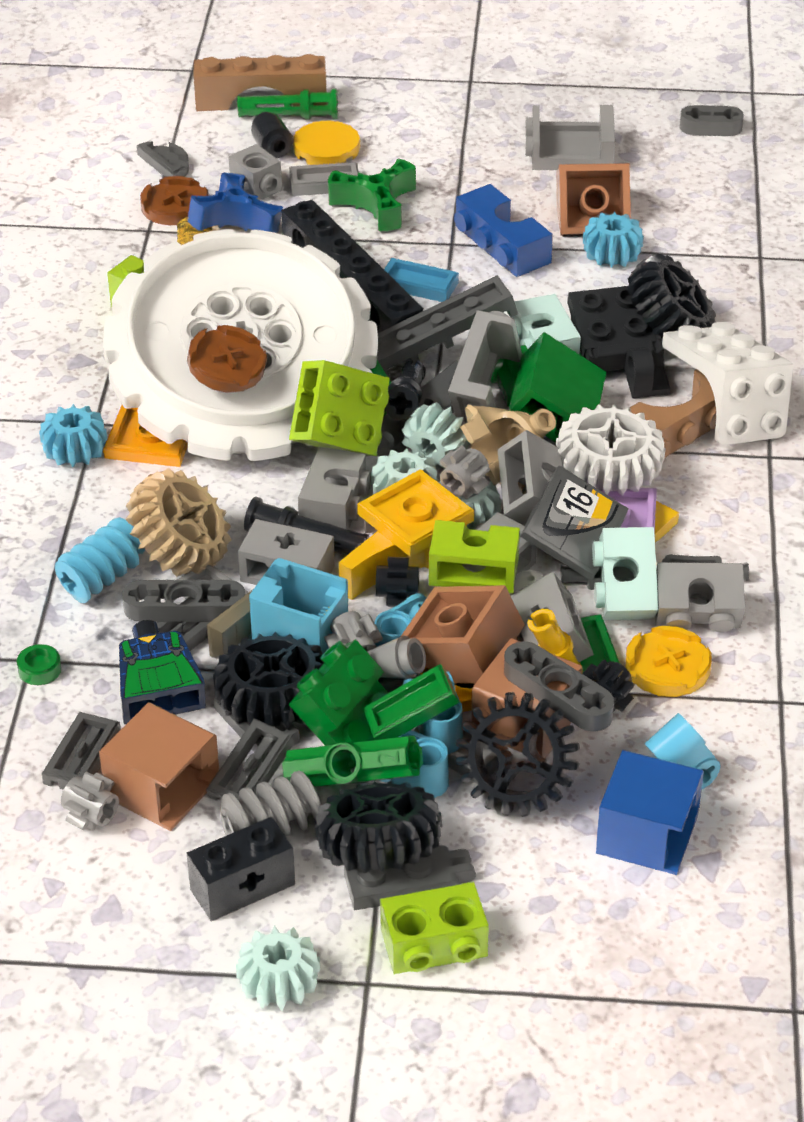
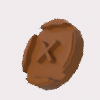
M183 176L164 177L159 179V184L152 187V183H150L141 192V212L147 219L157 224L168 226L188 224L187 219L191 196H209L208 189L200 187L199 181L193 178Z
M220 325L217 326L216 330L208 332V328L199 331L191 340L187 357L189 370L201 384L212 390L227 393L242 392L256 386L263 378L267 361L266 350L263 351L260 346L261 341L255 335L243 328Z

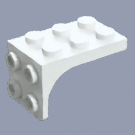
M715 322L712 324V327L708 328L686 325L679 327L678 331L663 332L662 347L702 372L711 385L716 403L715 440L722 445L781 438L785 435L793 373L792 362L775 353L774 348L760 344L755 341L754 336L740 332L735 329L734 324L728 322Z

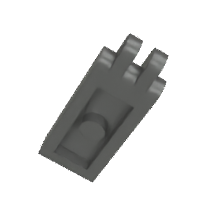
M439 845L434 848L432 855L428 857H420L417 864H404L400 870L394 867L385 869L384 872L381 870H370L364 873L362 869L358 868L348 871L344 866V877L354 911L380 906V899L467 883L476 877L474 866L470 864L471 857L468 850L458 849L449 851V848L445 845Z

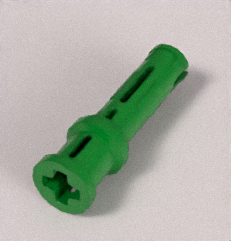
M332 88L330 92H310L309 89H304L300 91V95L238 96V116H257L263 112H270L276 115H301V118L305 120L310 119L311 116L331 115L333 119H337V88ZM328 102V105L314 106V103ZM300 103V106H291V104ZM257 104H284V107L258 108Z

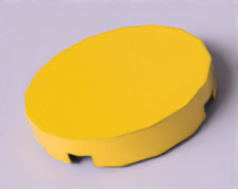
M328 120L317 121L304 125L295 132L293 150L299 160L302 157L306 159V164L309 165L346 163L347 158L352 156L354 159L358 156L360 137L358 131L348 124Z
M657 626L651 628L650 633L642 635V632L632 638L626 649L625 668L630 672L632 682L643 691L657 696L679 697L692 694L704 686L711 673L712 653L708 645L706 648L701 643V638L694 632L676 626Z

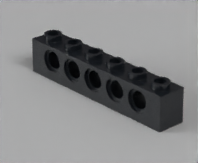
M313 199L301 201L296 205L281 210L282 235L291 237L292 243L304 248L307 245H311L324 252L340 264V278L351 277L357 281L371 305L368 321L376 323L377 333L424 311V308Z

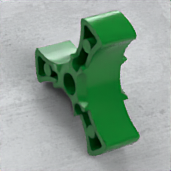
M397 159L392 167L389 169L383 168L381 173L364 175L358 172V176L334 170L328 178V203L330 206L353 205L355 209L364 208L373 213L375 220H378V231L380 232L399 229L402 227V204L397 202L396 198L404 193L416 190V166L406 160Z

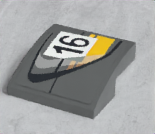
M559 465L551 475L540 501L531 511L520 537L591 580L599 567L593 566V541H599L603 528H620L629 508Z

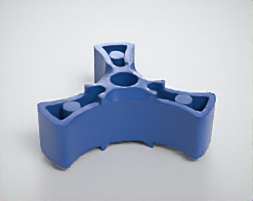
M221 173L219 191H216L215 195L191 196L187 221L200 231L218 225V228L236 226L246 232L248 229L279 233L283 206L260 201L257 195L248 194L244 190L245 175Z

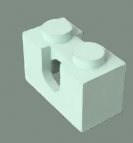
M556 294L514 301L518 315L512 318L515 320L520 345H526L529 348L543 332H546L580 355L581 336Z
M654 527L603 528L599 541H593L592 548L593 566H601L602 582H595L594 585L595 608H602L603 620L654 619L658 612ZM627 567L633 572L635 579L619 582L613 575V568Z

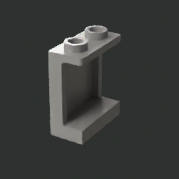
M533 105L532 117H526L525 133L526 156L532 157V170H557L559 164L614 163L615 126L613 105H600L599 122L540 121L539 106Z
M476 311L448 390L455 416L464 417L462 425L468 423L465 411L468 404L496 408L489 383L497 360L503 358L519 362L521 359L522 351L515 320L503 312L491 311L488 313Z

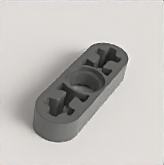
M137 580L127 584L122 590L124 613L129 619L138 622L143 620H153L155 622H211L245 596L244 587L234 580ZM188 596L195 599L192 603L186 605L174 603L179 597Z
M527 641L516 642L506 649L504 654V675L511 683L526 693H532L533 697L538 701L545 698L550 700V709L555 712L562 710L565 713V719L583 730L601 731L612 723L614 698L608 690L535 643ZM553 681H562L570 687L563 691H555L547 687V684Z

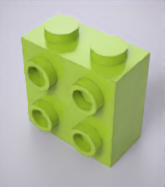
M326 360L302 361L289 440L316 447L363 453L366 456H377L378 446L382 439L381 427L384 409L389 399L388 386L390 378Z

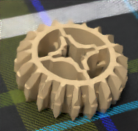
M169 468L164 471H157L154 474L148 475L130 494V501L126 505L127 510L130 512L126 521L134 526L130 535L139 539L140 546L138 549H145L150 554L149 562L157 560L162 571L171 569L176 577L187 574L190 571L200 574L206 569L207 565L214 567L228 551L227 545L231 538L227 532L231 525L223 519L226 511L218 507V498H213L208 493V485L201 487L195 476L187 478L182 470L174 473Z

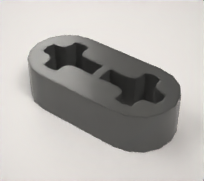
M690 105L681 110L679 128L683 133L694 136H735L742 132L744 113L734 106Z

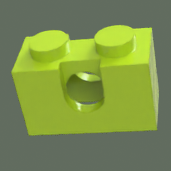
M435 520L429 551V586L505 585L509 593H514L519 560L520 528L490 525L488 531L468 529L464 522ZM462 564L486 566V568L478 572L466 570Z

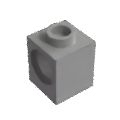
M257 144L228 156L229 173L246 176L244 190L248 194L257 195L258 200H262L282 191L281 161Z

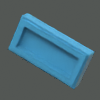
M391 258L384 268L409 295L439 302L449 299L459 283L458 272L401 259Z

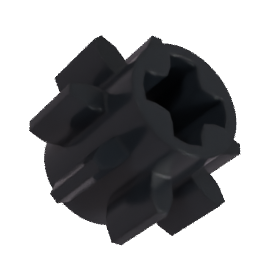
M388 556V566L377 565L376 597H387L386 606L395 607L411 595L419 593V567L409 566L408 557Z
M603 659L598 666L590 664L583 672V675L612 694L614 698L613 712L616 709L623 712L634 699L629 692L635 684L632 682L630 672L620 663L607 662Z

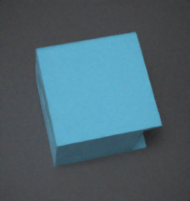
M282 558L275 559L249 595L252 640L257 638L258 633L264 637L272 636L275 632H277L278 636L283 637L291 634L293 639L296 640L305 638L308 645H319L324 654L329 649L325 636L333 634L330 628L332 621L339 615L348 612V580Z

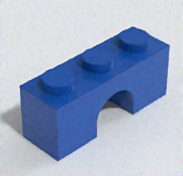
M491 183L456 197V213L454 214L456 227L514 276H522L552 263L553 234L533 217L518 222H510L511 200Z

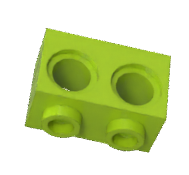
M475 882L380 899L381 932L393 975L409 971L420 972L431 967L457 962L467 963L478 958L488 957L489 925Z

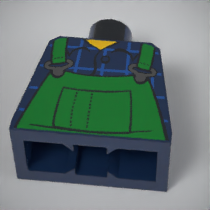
M143 620L136 623L132 628L134 638L123 640L119 643L120 697L124 725L149 702L174 715L205 709L204 678L182 634L178 631L159 633L158 625L153 620Z

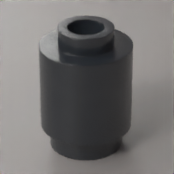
M263 112L253 119L251 134L258 146L275 158H280L290 151L293 145V136L278 115Z

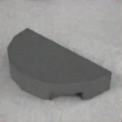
M153 141L136 145L137 155L164 177H186L189 173L188 154L182 147L169 142V147L163 145L153 146Z

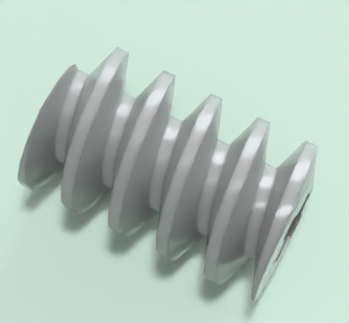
M298 770L291 774L290 782L283 776L274 779L273 788L265 781L259 783L256 787V794L248 787L242 788L239 791L238 799L230 792L224 794L221 800V820L226 836L272 817L283 834L288 836L290 835L291 820H295L302 831L308 828L307 815L312 814L316 820V815L319 814V806L322 804L309 778L304 772Z

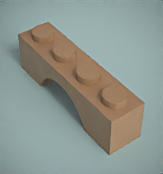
M305 54L301 57L272 55L268 58L239 56L234 59L206 57L201 60H194L193 78L196 111L229 110L233 100L240 93L254 87H270L282 92L284 95H300V91L304 89H309L310 92H327L325 56H316L314 54ZM327 102L314 103V106L327 105ZM292 103V105L300 106V103Z
M697 369L694 370L691 400L680 405L668 407L653 406L641 402L630 407L631 413H644L645 420L655 421L656 429L662 431L665 458L716 428V403L713 390L705 375Z

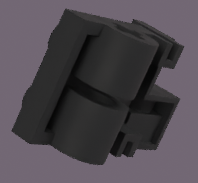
M628 286L568 292L567 304L571 314V321L581 336L580 351L582 356L604 371L624 369L632 399L670 394L671 388L664 367L662 340L657 339L650 326L645 324L643 317L637 314L638 309L631 302L630 298L632 295L628 292Z

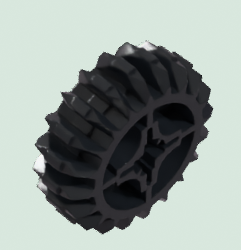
M658 253L655 256L652 255L648 259H644L636 265V269L627 278L629 283L627 287L628 292L632 295L630 298L631 302L638 309L637 314L643 317L645 324L649 325L653 330V334H658L662 341L663 332L678 331L679 327L686 325L708 328L712 327V324L716 322L714 319L716 317L715 311L711 308L713 305L712 301L707 298L706 290L702 289L699 285V280H696L691 275L690 270L684 269L681 262H675L668 255L664 256Z
M277 632L272 636L266 637L258 633L257 638L253 640L242 638L240 646H228L227 654L219 656V663L215 667V673L213 674L215 698L218 700V706L221 705L225 716L232 714L236 724L244 721L251 724L253 719H256L274 727L279 726L282 722V725L287 730L290 722L305 724L288 704L300 692L297 687L298 682L315 668L319 670L324 664L321 660L323 655L321 647L319 645H308L305 638L293 639L291 634L286 637L278 636Z
M514 692L506 693L504 698L505 708H503L497 697H491L487 700L491 714L480 706L476 707L472 712L480 724L477 725L471 721H465L462 724L464 731L471 734L472 738L457 739L456 746L469 749V754L457 757L456 764L460 766L469 764L471 772L463 774L460 779L462 783H467L474 779L479 785L472 789L470 793L474 799L481 796L485 791L489 793L485 801V808L488 810L493 809L500 799L503 800L501 811L502 815L505 816L511 815L515 803L518 805L520 815L522 817L528 816L531 811L530 801L533 802L539 812H543L548 808L544 794L551 800L558 802L563 796L561 791L555 786L556 783L567 788L571 787L574 783L571 777L563 773V770H577L580 763L576 760L566 759V753L580 750V745L575 742L565 744L563 737L575 732V728L573 725L565 726L562 729L558 728L556 723L563 719L565 713L562 710H557L548 717L546 712L551 702L546 698L542 699L536 709L532 708L534 697L529 692L524 693L520 706H518L517 697ZM507 716L528 718L524 728H521L514 738L503 734L497 735L490 731V729ZM540 727L546 732L552 745V765L547 763V759L542 757L536 749V740ZM524 741L522 754L527 757L529 762L525 764L524 761H521L511 768L513 754L508 751L506 746L515 747L519 745V742ZM484 744L488 745V749L494 752L499 759V768L495 775L497 777L496 780L491 777L486 769L483 759ZM520 771H527L534 775L539 774L546 778L534 790L513 791L507 789L510 782L515 779Z
M374 781L371 785L363 786L357 784L354 789H342L339 795L328 797L327 802L319 806V814L316 815L315 833L323 858L331 860L332 865H344L348 871L358 868L367 873L370 870H381L384 872L385 869L394 867L400 870L404 864H417L420 857L432 855V850L439 846L440 828L443 826L438 803L435 802L434 795L425 792L424 788L419 786L412 788L411 784L407 782L398 785L394 784L393 781H389L386 784H377Z

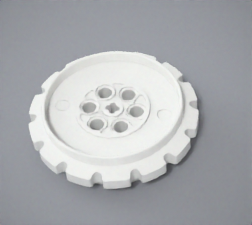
M233 229L195 234L191 242L183 245L178 242L170 243L145 258L144 273H129L112 298L113 315L105 318L103 331L104 360L107 363H112L108 367L109 381L123 407L126 409L138 408V423L151 434L168 444L183 439L188 443V452L226 461L231 459L232 454H247L250 461L286 456L291 453V444L296 443V441L289 440L302 361L326 360L372 373L370 369L376 366L378 333L376 323L368 321L371 305L364 291L354 278L339 277L340 264L311 245L302 248L293 244L289 236L262 230H252L250 233H235ZM220 325L243 328L255 335L261 341L260 346L263 351L266 350L267 361L263 378L256 386L242 392L227 393L212 390L201 384L189 370L187 357L191 340L199 331L208 328L207 332L216 330L217 326Z

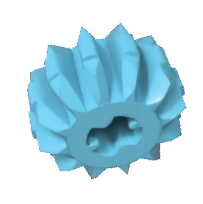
M615 212L612 215L600 213L599 218H590L588 225L585 226L582 242L587 253V259L596 260L597 265L609 264L611 268L617 264L626 267L628 262L637 261L644 241L643 229L640 228L639 221L630 219L629 214L620 216Z
M73 404L71 408L67 409L58 407L57 413L46 414L45 422L40 424L41 430L39 434L43 451L46 454V458L55 459L57 466L66 462L70 463L72 467L80 462L89 465L91 458L101 457L102 449L107 441V430L104 428V420L101 418V414L99 412H92L90 406L76 408L75 404Z

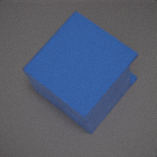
M622 750L599 806L596 854L677 875L698 818L704 770Z

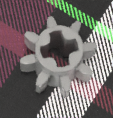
M461 445L456 451L451 450L439 461L446 468L439 474L441 484L455 496L463 495L465 499H468L474 493L478 495L489 485V481L484 477L490 471L488 461L476 449L470 448L466 450L464 445Z
M355 611L345 612L336 617L330 625L333 634L325 636L329 648L338 641L345 645L356 639L366 651L376 648L375 643L383 639L370 614H366L361 618L360 614Z
M85 772L83 778L80 776L72 778L65 786L61 795V805L70 811L65 821L81 830L87 827L94 831L97 825L100 827L107 825L115 816L119 805L118 796L110 792L114 781L97 772L94 775Z

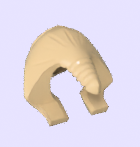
M468 404L465 408L468 423L460 428L468 442H470V448L480 451L486 457L490 471L485 475L490 478L495 486L501 484L497 449L525 430L543 439L547 433L555 428L556 420L554 415L547 409H540L534 414L529 415L522 411H509L501 408L472 406ZM518 482L519 489L522 491L525 485Z

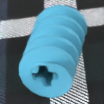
M120 517L112 519L107 526L99 528L94 535L86 537L83 543L76 544L70 552L63 553L55 563L54 569L59 581L65 590L78 602H88L91 599V593L98 595L103 590V585L110 586L115 582V576L123 577L127 573V568L134 569L138 566V554H143L145 549H138L140 546L139 539L130 535L134 526Z

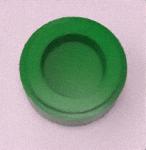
M45 644L32 645L22 650L17 657L20 679L30 685H45L53 682L61 673L59 652L54 647Z

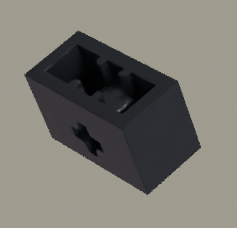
M272 817L186 852L190 890L210 921L295 885L293 847Z

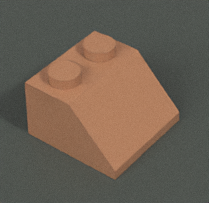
M629 163L559 164L556 171V197L560 236L583 235L589 219L593 217L599 218L600 213L612 215L615 212L620 216L629 214L631 219Z
M505 585L434 587L401 636L405 635L410 639L416 638L421 642L426 655L425 667L432 669L441 664L446 671L450 672L454 683H476L510 638L516 640L525 624Z

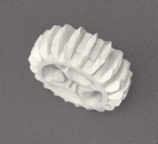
M598 404L595 410L583 407L580 414L573 413L570 415L569 421L562 423V428L559 430V438L556 439V447L559 448L558 453L562 458V467L598 490L604 491L606 495L610 491H617L623 496L626 489L638 492L641 485L650 486L652 479L658 477L665 458L662 431L656 429L655 421L645 420L644 413H631L630 407L625 410L616 409L615 405L611 408H603Z

